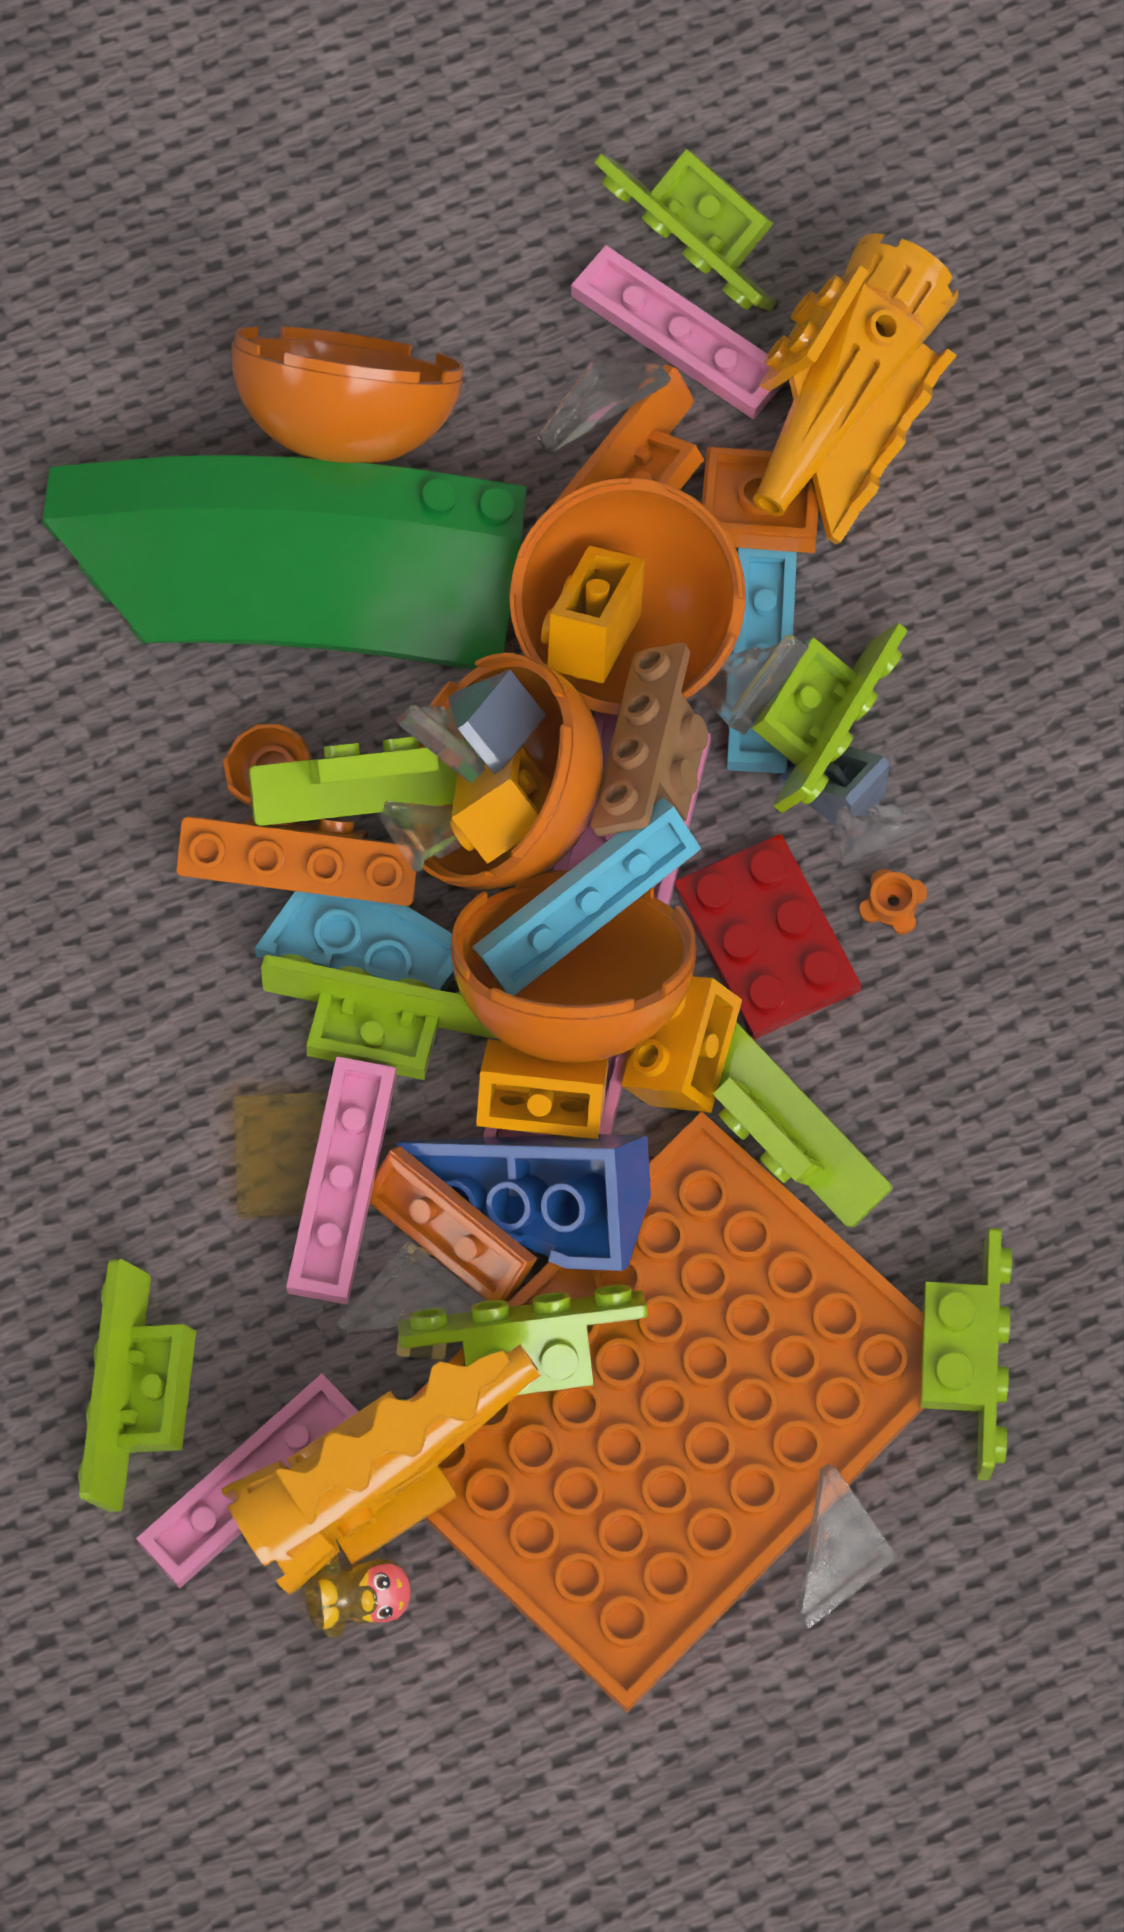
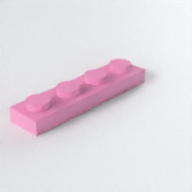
M607 245L603 247L571 284V296L753 420L786 383H782L771 391L759 387L770 368L764 364L767 353Z
M336 1057L286 1285L288 1294L348 1305L395 1087L396 1067Z
M320 1374L136 1538L138 1545L180 1589L242 1534L228 1509V1505L234 1501L223 1496L221 1489L232 1481H237L279 1460L290 1469L291 1466L287 1458L358 1412L357 1409L323 1374Z

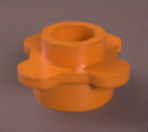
M889 869L875 871L870 880L872 887L869 898L862 901L859 907L861 918L867 923L878 921L892 926L897 934L910 933L916 926L914 914L918 904L923 903L927 898L926 886L921 881L912 880L909 876L900 872H892ZM895 897L899 900V903L896 906H891L888 904V899Z

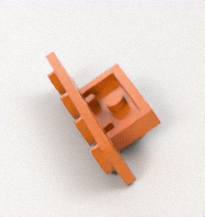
M665 364L551 507L563 497L582 487L618 478L653 480L681 490L704 461V458L695 444L670 435L694 404V398L676 367Z
M186 816L181 823L176 871L178 875L409 906L414 901L420 850L416 845L368 839L369 831L354 829L355 821L343 817L319 819L318 824L290 822L258 826L254 823L253 816L243 823Z

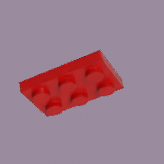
M782 833L675 881L674 889L724 986L742 999L739 1015L754 1040L861 991V983Z

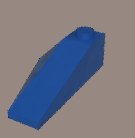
M599 1134V1139L545 1135L402 1140L397 1142V1147L401 1146L519 1244L548 1256L549 1262L566 1269L623 1271L628 1268L651 1197L647 1135Z

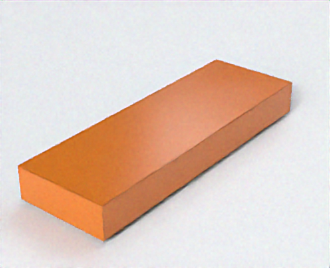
M399 1146L389 1151L375 1175L370 1204L487 1301L503 1300L509 1302L514 1297L537 1258L404 1148Z

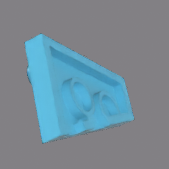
M295 891L254 948L256 957L264 958V955L280 957L285 954H295L309 959L315 965L334 969L344 966L358 967L369 972L373 977L393 981L403 978L416 979L426 983L431 989L446 991L455 978L450 949L452 933L404 905Z

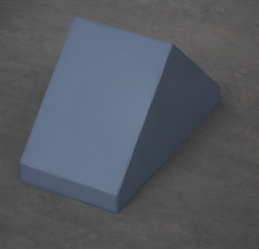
M511 670L460 689L448 697L458 730L494 775L506 766L546 716Z
M849 746L836 761L829 763L823 773L829 780L818 797L808 805L848 836L886 795L890 764L884 756ZM793 762L787 767L786 773H782L778 777L783 785L796 766Z

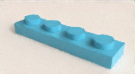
M738 548V555L745 578L746 604L742 629L733 649L727 770L786 773L787 757L751 727L792 661L797 552Z
M663 797L654 804L651 820L647 827L614 835L472 948L499 987L504 992L515 996L701 850V847L674 806Z

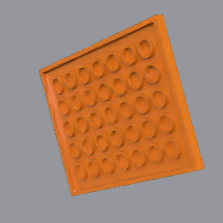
M702 1111L649 1163L651 1197L627 1269L623 1271L566 1269L549 1262L508 1302V1307L533 1304L534 1297L553 1292L568 1293L570 1299L595 1296L594 1291L600 1287L623 1284L631 1286V1291H643L648 1317L587 1325L594 1385L521 1394L512 1398L439 1463L440 1468L458 1494V1497L424 1518L441 1537L626 1714L924 1409L920 1408L923 1312ZM462 1348L448 1363L466 1367L464 1349ZM428 1382L414 1396L427 1391Z

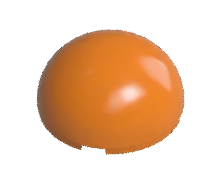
M249 326L237 329L232 343V372L238 393L247 411L261 429L273 440L305 458L340 463L380 464L410 453L427 442L447 421L457 403L464 379L463 363L450 356L436 353L434 363L411 357L412 345L358 334L281 326L280 337H258L259 327Z
M618 478L600 481L582 487L560 499L538 519L529 531L517 554L518 557L512 574L510 588L511 618L516 637L524 655L547 665L548 644L541 642L544 619L549 609H553L562 594L567 577L574 573L590 545L645 559L641 616L604 683L578 679L568 674L558 673L574 686L590 710L618 715L633 655L638 651L652 647L684 642L691 653L681 693L685 699L695 695L719 673L729 659L741 632L745 614L746 589L744 573L735 545L726 529L716 516L694 497L680 489L653 480Z
M499 653L483 657L475 661V665L479 667L467 674L457 684L449 681L426 710L414 736L419 738L420 748L468 742L457 728L448 697L460 689L507 670L513 672L546 714L523 745L550 778V790L535 822L520 843L511 851V857H506L503 853L487 864L476 849L472 851L465 849L456 838L450 825L453 804L405 809V811H408L409 830L412 838H408L405 841L407 844L416 845L419 848L418 864L427 873L441 881L466 889L494 890L515 886V884L531 879L556 865L577 844L587 829L595 811L603 779L601 739L591 711L581 695L568 680L550 666L534 658L515 653Z
M570 870L545 871L489 898L487 892H482L461 911L453 927L450 947L453 973L460 993L470 1011L486 1029L510 1047L544 1060L563 1063L591 1062L617 1056L639 1046L657 1033L675 1014L688 992L696 962L697 947L694 928L689 917L679 905L674 910L666 903L655 898L654 887H652L515 996L508 994L499 987L472 947Z

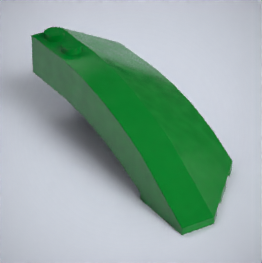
M240 455L165 456L51 466L48 473L42 525L56 542L59 539L79 562L78 568L107 603L110 601L130 624L129 630L143 645L145 643H222L313 648L380 655L474 670L479 667L475 665V661L493 654L504 653L510 616V588L514 566L518 557L517 554L521 547L527 486L414 468L371 463H340L312 458Z

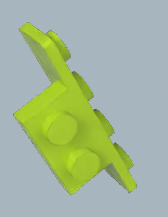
M686 149L653 191L648 189L616 160L602 153L597 157L594 163L607 174L601 181L602 184L625 203H628L632 197L647 209L641 218L660 235L668 239L674 233L687 245L682 254L694 266L707 275L714 269L728 282L722 290L730 298L748 311L753 304L769 312L773 309L777 302L738 267L774 223L695 153Z
M899 622L868 643L853 670L814 637L800 646L751 727L796 765L772 805L780 813L787 811L799 802H802L804 805L810 804L825 788L829 778L823 773L829 763L836 761L849 747L853 740V735L848 732L854 721L861 719L873 706L878 697V694L873 690L876 683L894 669L902 656V653L897 648L908 630Z
M414 736L383 740L384 752L361 754L360 744L350 743L324 746L325 758L252 766L248 770L253 820L256 825L264 826L453 804L457 773L479 759L480 756L469 742L420 748L419 738Z
M285 954L280 957L264 955L261 965L263 990L318 1002L306 1045L307 1056L334 1062L336 1057L392 1066L396 1067L397 1075L425 1080L438 1027L487 1038H497L470 1011L460 991L451 993L431 989L426 983L411 978L393 981L373 977L369 972L353 966L334 969L315 965L309 959L295 954Z
M736 1021L720 1084L713 1093L725 1107L718 1115L741 1139L744 1140L750 1134L766 1150L759 1157L760 1160L780 1181L786 1183L792 1178L798 1183L809 1186L847 1227L853 1228L857 1226L892 1191V1184Z
M989 1228L983 1243L982 1285L926 1282L923 1296L920 1408L979 1412L977 1480L985 1481L990 1480L995 1463H1005L1007 1451V1427L996 1426L997 1403H1006L1008 1397L1009 1368L1008 1366H998L999 1343L1008 1344L1010 1307L1000 1306V1284H1010L1012 1248L1001 1247V1228Z
M123 1259L109 1260L106 1281L101 1290L103 1307L99 1338L93 1353L95 1370L91 1400L86 1408V1421L88 1425L84 1457L78 1471L80 1498L108 1512H120L123 1509L130 1453L182 1450L196 1330L185 1324L145 1326L151 1277L147 1272Z
M617 1284L600 1287L594 1291L595 1296L570 1299L568 1293L553 1292L534 1297L533 1304L508 1307V1302L490 1300L472 1305L471 1312L449 1315L442 1308L421 1309L410 1313V1320L398 1322L400 1348L463 1341L465 1365L467 1367L481 1357L502 1350L507 1353L521 1344L536 1365L541 1376L529 1383L517 1395L591 1386L594 1384L587 1325L648 1317L647 1304L643 1291H631V1286Z

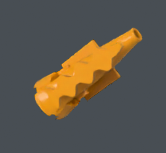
M879 233L868 234L859 239L852 251L843 277L840 278L836 274L833 275L824 284L819 293L816 294L811 290L801 299L791 315V319L796 322V325L788 337L783 335L767 354L764 364L770 368L759 387L771 391L789 380L794 400L759 488L753 496V501L762 511L773 516H782L789 504L812 478L826 538L835 545L843 540L861 510L878 491L880 477L885 468L906 443V433L909 427L930 402L933 396V386L939 376L956 357V354L948 348L937 354L923 344L945 315L951 311L958 299V289L951 292L948 287L953 276L941 261L922 247L904 239L900 240L897 247L883 244L880 242L885 234Z
M521 1344L507 1353L502 1350L481 1357L467 1367L439 1362L432 1366L427 1391L403 1401L398 1400L390 1390L287 1458L291 1466L290 1469L279 1460L221 1489L223 1496L234 1501L228 1505V1509L262 1564L266 1567L276 1560L284 1573L276 1582L286 1593L291 1595L340 1552L336 1540L351 1564L355 1565L458 1497V1494L440 1468L439 1463L529 1383L539 1378L541 1374Z

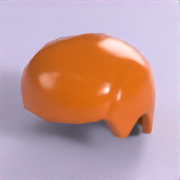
M256 724L236 737L227 756L222 761L227 782L226 788L237 800L252 808L248 775L249 768L258 765L312 760L306 741L297 731H293L284 725Z

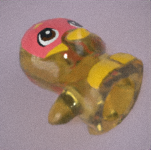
M336 1555L304 1583V1596L307 1612L314 1627L319 1630L323 1629L329 1638H338L345 1631L346 1621L366 1624L385 1623L399 1619L408 1607L411 1598V1585L409 1577L401 1565L389 1558H374L341 1570L338 1555Z

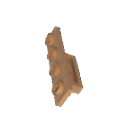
M684 642L652 647L638 651L633 655L591 823V828L599 837L647 827L651 820L654 804L663 797L674 806L683 821L687 820L692 794L697 790V773L702 751L708 743V732L703 718L694 713L681 693L691 653Z

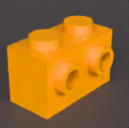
M588 546L574 573L567 577L562 594L553 609H549L544 619L541 642L548 644V666L557 672L568 674L578 679L604 683L641 616L645 559Z
M523 744L506 766L495 775L481 757L457 773L450 825L461 845L468 851L476 849L487 864L503 853L506 857L512 856L511 851L520 843L535 822L550 790V778Z
M692 976L688 992L671 1019L651 1038L631 1049L624 1061L625 1072L621 1086L650 1106L712 1113L716 1098L713 1093L720 1084L742 999L714 978Z
M488 1039L480 1070L476 1126L599 1139L605 1105L609 1058L583 1063L550 1061L523 1053L501 1040Z

